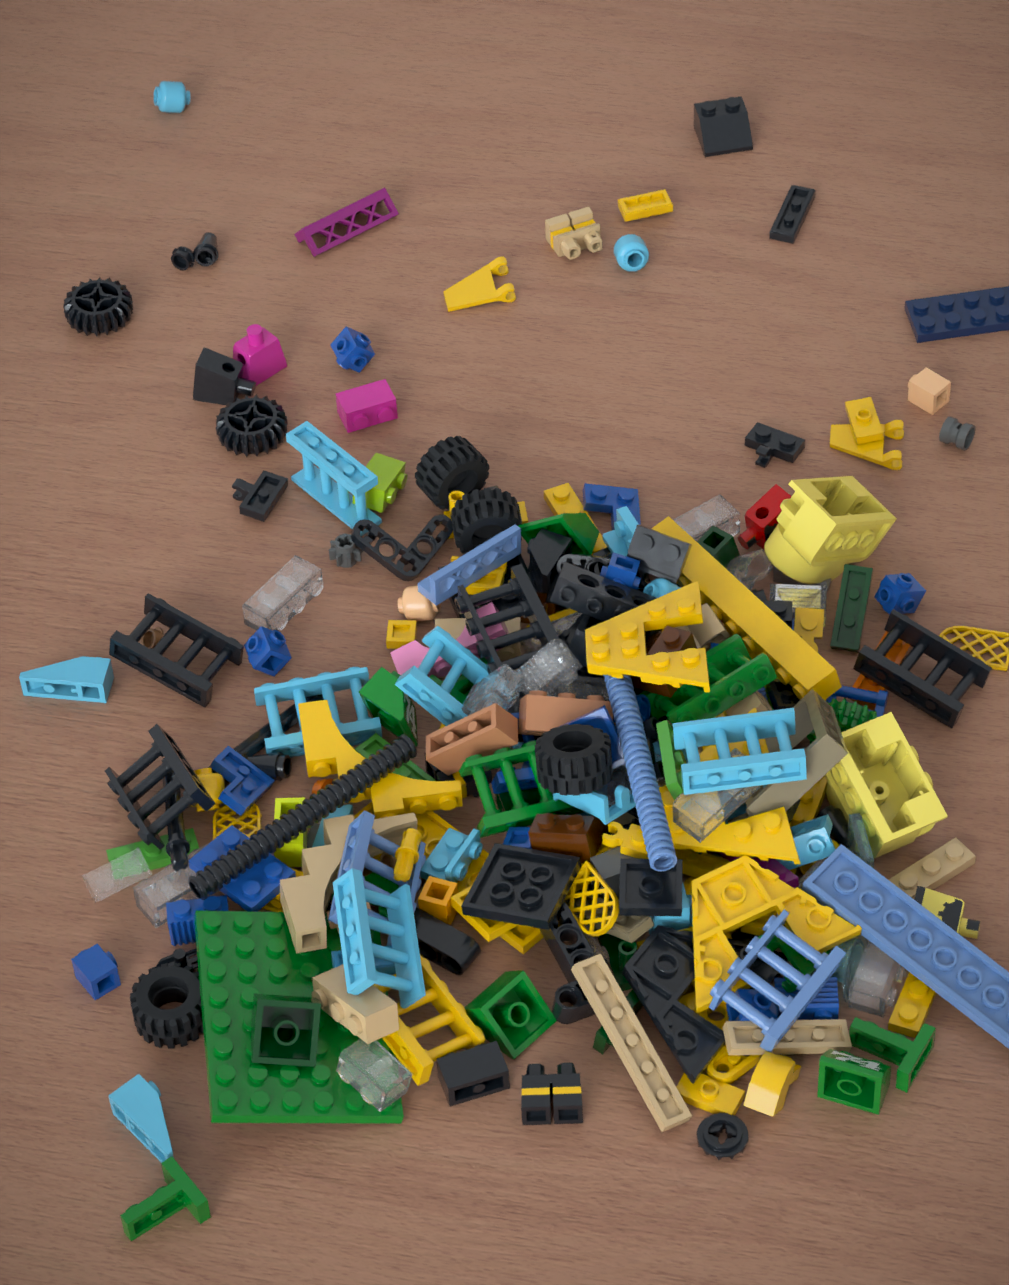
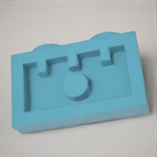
M625 506L616 509L617 521L614 522L615 530L604 533L603 541L612 554L614 552L627 556L636 526L639 524L628 507Z
M827 814L791 827L801 864L797 865L793 861L776 860L791 870L829 857L836 850L830 838L833 824L829 815Z
M449 828L420 870V878L427 880L429 876L455 883L462 881L472 860L478 859L482 852L483 844L480 839V830L474 828L468 836Z

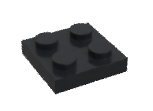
M621 858L619 915L682 916L683 859H677L676 865L670 870L659 872L651 868L649 859Z

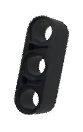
M416 907L414 918L420 955L455 975H462L480 955L481 948L479 944L467 934Z

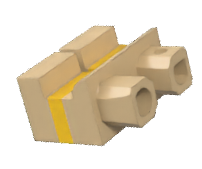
M590 207L569 212L568 216L563 214L545 220L546 240L559 257L565 255L571 260L578 258L583 249L588 248L593 253L602 249L600 224L595 223Z

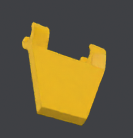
M503 256L497 257L489 264L443 291L448 312L495 301L514 302L516 300L514 285L507 283L496 290L492 274L498 276L508 274L506 258Z
M893 420L886 424H880L883 438L887 436L900 440L904 437V423L902 420ZM851 424L831 425V448L892 470H900L902 468L901 451L892 450L883 454L884 439L857 445Z

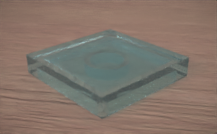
M860 813L849 814L847 849L874 869V857Z

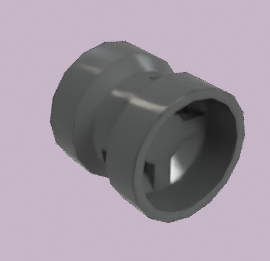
M949 416L941 427L939 440L946 444L955 443L957 448L965 451L973 441L976 430L975 425L970 423L961 424L958 419Z

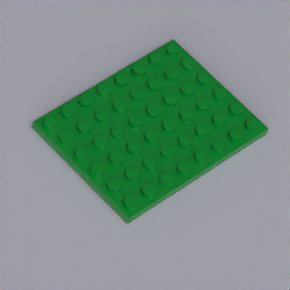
M195 911L194 922L211 1123L402 1124L404 1114L397 1060L394 1053L382 1038L369 1044L365 1043L342 1024L336 1022L322 1009L320 1013L316 1067L251 1062V1019L254 993L312 997V992L314 991L312 978L333 969L331 951H340L341 942L337 928L330 929L326 913L327 948L296 954L284 912ZM370 929L372 943L381 945L380 932Z

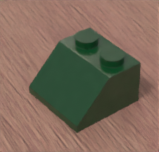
M254 993L251 1019V1062L316 1067L321 1002L314 997Z

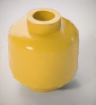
M212 768L194 770L215 802V805L208 811L220 809V804L223 802L218 798L225 789L223 776L218 773H212ZM198 803L195 806L191 805V807L196 808L197 812L205 811Z

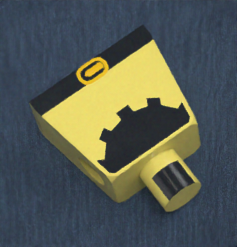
M917 886L915 901L962 937L978 939L980 921L963 918L965 902L962 899Z

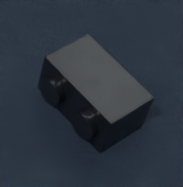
M497 1041L478 1044L474 1048L457 1053H448L446 1056L436 1059L438 1078L450 1107L510 1089L509 1070Z

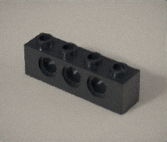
M564 562L550 601L604 622L656 599V597ZM661 629L645 631V638L649 639Z

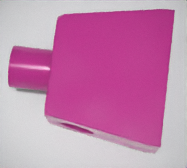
M258 324L248 326L247 336L235 342L233 346V359L243 364L242 378L255 381L256 386L287 367L278 338Z

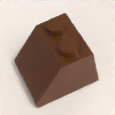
M665 626L646 642L647 655H654L659 652L683 651L688 648L697 649L692 632L670 626ZM631 676L634 688L672 698L678 689L669 684L658 685L641 682L640 677Z
M537 814L528 831L531 848L580 857L581 864H584L585 861L590 862V858L596 856L603 841L602 836L608 830V824L605 825L595 816Z

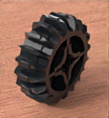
M101 277L98 280H91L89 278V282L86 283L80 281L79 287L72 286V291L66 293V299H64L63 304L65 318L71 328L76 329L78 333L85 332L86 336L91 333H95L98 336L100 333L108 335L109 331L117 332L118 327H125V322L130 321V316L133 314V301L130 291H128L126 285H121L119 280L112 282L111 278L102 280Z
M257 394L253 398H248L246 395L244 399L235 398L234 403L227 402L225 408H220V413L216 419V434L221 442V446H225L228 452L234 451L236 456L244 453L246 457L249 454H255L258 457L260 452L268 454L270 448L277 449V445L283 443L284 436H286L288 430L287 416H285L282 405H278L276 400L270 401L267 396L259 398Z

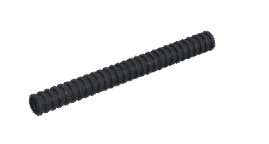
M401 734L398 736V740L394 739L390 745L386 744L383 750H377L376 755L371 754L368 757L369 760L364 759L361 764L354 766V770L349 769L346 772L347 775H340L339 779L332 781V785L327 784L324 789L317 791V795L312 794L309 797L310 800L304 799L302 805L297 804L295 806V810H288L287 815L282 814L280 816V820L275 819L272 825L267 824L265 826V830L260 829L257 835L252 834L250 840L245 839L242 842V846L236 845L234 850L227 851V856L221 855L219 861H212V866L206 865L204 871L199 870L196 873V877L190 876L188 880L192 892L201 900L207 899L208 894L213 895L216 892L215 889L220 890L223 888V884L228 885L231 882V878H238V873L244 874L246 868H253L254 863L259 864L261 862V858L266 859L269 853L273 854L276 852V848L281 849L284 843H290L291 838L299 836V832H306V827L312 828L314 822L319 823L321 817L326 818L329 812L334 813L336 811V807L341 808L344 803H349L351 797L356 798L359 795L358 792L363 793L366 788H371L373 782L378 783L381 780L380 777L385 778L388 773H393L395 768H400L402 763H408L410 758L413 759L417 756V750L412 740Z

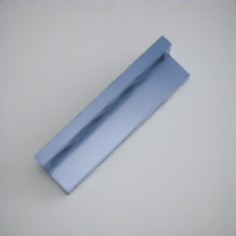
M514 524L418 582V592L437 606L458 593L457 586L464 585L466 588L521 554V528Z

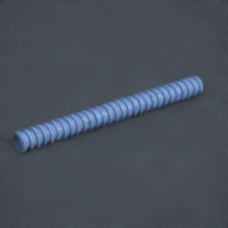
M624 674L623 679L603 675L648 853L649 864L655 871L670 870L676 865L677 856L631 675Z

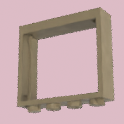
M813 689L793 707L795 710L796 734L789 735L793 749L813 729L815 731L817 739L804 750L807 779L768 784L764 788L763 785L741 788L744 793L743 800L747 805L746 812L750 817L784 807L787 811L848 754L834 709ZM777 737L765 738L769 753L780 751Z

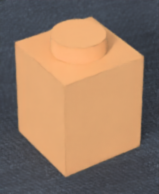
M926 367L920 373L910 378L908 382V401L933 415L950 401L951 382Z

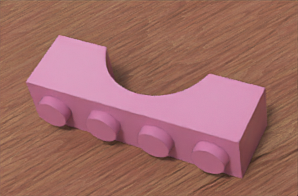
M491 602L477 609L476 612L479 618L499 612V610ZM505 622L485 628L490 640L509 634ZM465 625L463 632L456 640L469 649L477 658H480L476 648L477 640L474 635H469ZM414 640L390 652L398 674L402 675L413 666L419 668L430 648L424 647ZM439 656L427 676L430 677L432 674L437 678L447 676L452 666Z

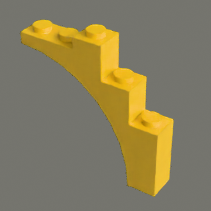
M327 700L298 703L308 778L338 774L339 779L340 775H347L346 772L349 769L354 770L356 764H361L362 760L366 759L355 751L341 735L332 718ZM388 773L385 778L380 777L381 780L378 783L373 782L371 788H366L363 793L358 792L359 795L356 798L351 797L350 801L358 803L371 799L373 814L375 815L374 819L408 813L422 814L426 811L441 809L452 810L456 807H463L460 780L428 781L412 779L395 773Z

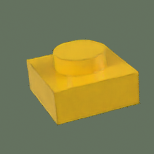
M388 620L387 649H398L416 640L417 621Z

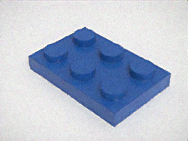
M231 825L188 860L189 868L195 873L199 870L204 871L206 865L212 866V861H219L221 855L227 856V851L234 850V847L238 844L242 846V842L245 839L250 840V838ZM269 853L266 859L261 858L259 864L254 863L253 868H246L244 874L238 873V878H231V882L228 885L223 884V888L219 891L227 895V897L246 911L258 912L280 893V880L296 877L294 870Z

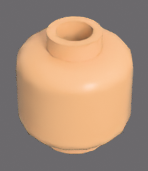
M417 585L404 589L402 597L398 598V609L400 614H405L407 620L427 621L434 619L437 612H440L441 603L436 606L418 592Z

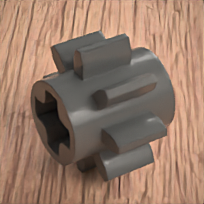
M341 534L336 537L335 541H330L329 558L330 560H336L337 567L350 568L357 561H362L361 553L363 550L355 545L350 534Z

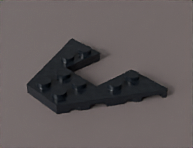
M658 925L625 964L622 973L688 1079L694 1084L725 1045L724 1032L679 1002L695 982L693 932L687 930L677 931L671 927ZM727 938L737 956L743 960L748 954L745 952L748 944H744L740 940ZM773 951L784 961L789 962L783 952ZM759 957L749 967L751 971L770 985L774 982V977H778L780 974Z

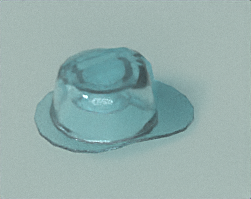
M861 934L856 939H850L838 945L840 949L846 952V955L839 968L831 976L837 977V981L843 983V997L846 1003H849L852 999L857 979L867 957L868 940Z

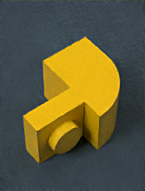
M766 1051L760 1058L752 1075L743 1106L774 1117L783 1109L789 1085L798 1079L802 1066L795 1064L796 1062L787 1056L776 1055Z

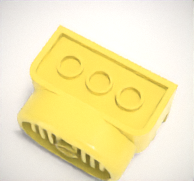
M853 476L791 480L788 485L795 490V493L790 499H784L780 504L782 512L777 517L778 525L765 542L764 551L769 561L779 571L793 580L804 584H818L830 578L832 581L843 573L845 564L861 562L867 559L877 548L897 518Z
M892 712L841 732L848 754L824 775L828 781L826 795L830 805H833L836 809H841L850 828L858 838L857 842L861 844L869 858L875 859L914 842L917 837L931 831L936 822L948 817L933 790V782L930 775L923 771L918 762L919 757L916 749L907 742Z

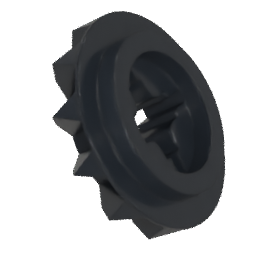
M717 1113L708 1116L700 1123L697 1129L698 1147L705 1151L706 1156L711 1154L716 1156L718 1160L722 1157L733 1159L737 1153L744 1152V1148L748 1143L749 1134L744 1122L738 1117L727 1113ZM723 1129H726L725 1134H727L728 1139L725 1140V1143L720 1144L718 1137Z

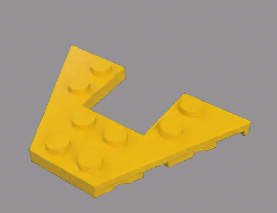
M695 581L586 629L588 673L610 675L611 677L621 679L624 678V674L638 676L641 678V682L658 685L669 684L676 688L687 684L703 687L704 692H710L705 648H688L683 651L659 652L654 655H647L645 631L663 629L665 626L680 627L703 623L699 581Z
M753 708L748 713H756L758 711L756 708ZM759 739L762 754L769 753L766 739ZM746 741L728 743L731 758L749 755ZM709 745L699 754L701 762L719 759L716 745ZM667 786L659 787L674 849H692L694 852L707 853L708 850L724 852L726 856H756L760 860L765 861L772 858L793 861L797 865L801 864L784 807L726 824L717 791L688 795V802L677 805Z
M746 855L692 880L691 903L696 1012L699 1013L709 1008L713 999L710 995L712 988L720 979L724 982L730 976L727 971L738 958L725 934L775 910L780 915L785 909L789 912L784 923L786 928L814 949L823 953L860 935L862 931L861 926L852 925L836 915L832 908L817 903L816 898L798 887L794 889L780 880L777 874L769 869L761 868L758 862ZM740 978L731 991L735 993L737 989H749L751 986Z

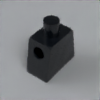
M204 347L195 365L193 400L226 405L227 402L234 403L235 398L239 394L252 397L256 382L242 378L243 364Z

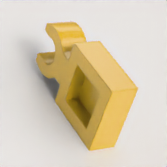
M796 607L794 631L818 653V647L814 639H822L824 609Z
M612 821L608 823V832L615 835L603 834L602 840L605 846H620L621 854L637 859H648L642 830L639 825L631 823L627 830L618 822Z

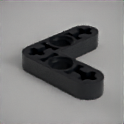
M439 514L434 516L408 548L404 547L375 523L366 519L359 520L351 531V539L355 545L399 579L409 582L417 578L448 540L453 531L452 520L445 515ZM440 524L444 525V530L434 539L431 535L436 527L440 526ZM367 529L369 531L368 536L362 538L359 535L360 532ZM378 537L379 540L377 541L375 546H371L375 538ZM419 542L428 543L431 547V552L429 554L421 553L417 548V544ZM383 544L391 546L393 555L389 557L382 555L379 551V546ZM398 554H400V560H398L397 563L394 564L393 562L395 561ZM408 563L412 564L411 570L408 572L404 571L405 565Z

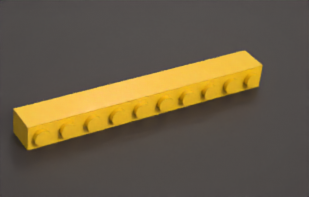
M668 516L651 528L692 544L685 566L680 574L678 585L682 588L695 581H699L701 603L703 605L707 603L732 636L734 634L741 636L750 653L755 652L758 655L765 653L768 655L778 679L784 685L790 684L795 695L800 700L812 689L825 700L842 687L836 669L674 520Z

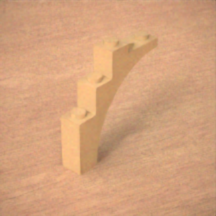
M415 813L374 819L372 828L376 834L400 846L404 831L407 832L409 828L417 830V819ZM353 814L323 819L325 845L302 849V872L304 876L280 880V902L296 954L327 948L325 913L334 892L333 882L338 877L348 827L355 820ZM370 844L367 850L370 853V857L384 852Z

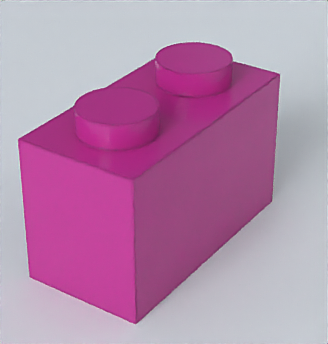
M386 379L335 393L337 413L348 433L398 418L396 398Z

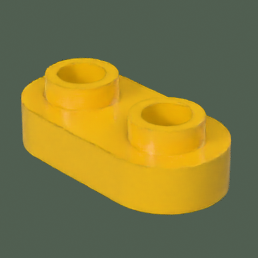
M725 1045L707 1066V1076L716 1081L731 1084L756 1066L762 1055H728Z

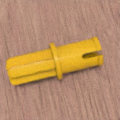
M409 828L407 832L404 831L401 845L396 849L395 858L397 860L393 871L396 881L407 882L410 879L413 865L418 862V848L422 840V834L416 829Z

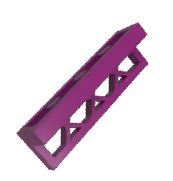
M384 187L300 229L294 235L299 243L305 240L313 257L397 216L399 213ZM384 201L390 212L385 216L374 212L376 205ZM359 213L368 215L366 225L361 226L353 223L355 215ZM339 223L348 226L346 235L343 237L333 233L334 226ZM320 233L327 236L325 246L318 249L312 237Z

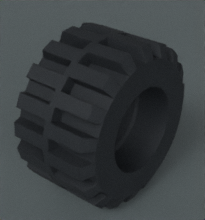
M450 436L444 441H438L435 446H431L428 452L421 457V462L416 467L418 471L415 473V482L437 507L442 510H449V494L453 491H462L464 494H468L476 489L478 491L481 490L486 484L485 480L489 477L488 470L490 467L485 457L466 438L461 436L453 438Z
M484 488V490L480 491L476 489L471 494L466 493L462 496V500L455 502V507L451 510L455 544L463 554H466L514 524L517 526L522 524L519 504L516 498L511 497V493L507 491L501 492V489L498 488L494 490Z
M567 724L544 732L536 740L537 780L544 789H549V792L560 793V795L577 796L592 793V791L603 788V785H607L610 782V778L613 776L611 740L607 733H603L602 729L593 728L591 725Z
M166 963L161 964V968L156 969L152 967L148 969L149 974L140 975L138 977L139 983L133 984V993H130L131 1009L138 1034L143 1036L147 1043L150 1044L154 1041L156 1047L162 1048L163 1045H167L168 1049H173L178 1044L184 1047L188 1045L187 1041L192 1040L195 1042L198 1040L199 1033L204 1034L199 972H193V968L190 966L182 968L179 963H174L173 966H168ZM170 1002L183 1003L174 1009H160L161 1006Z

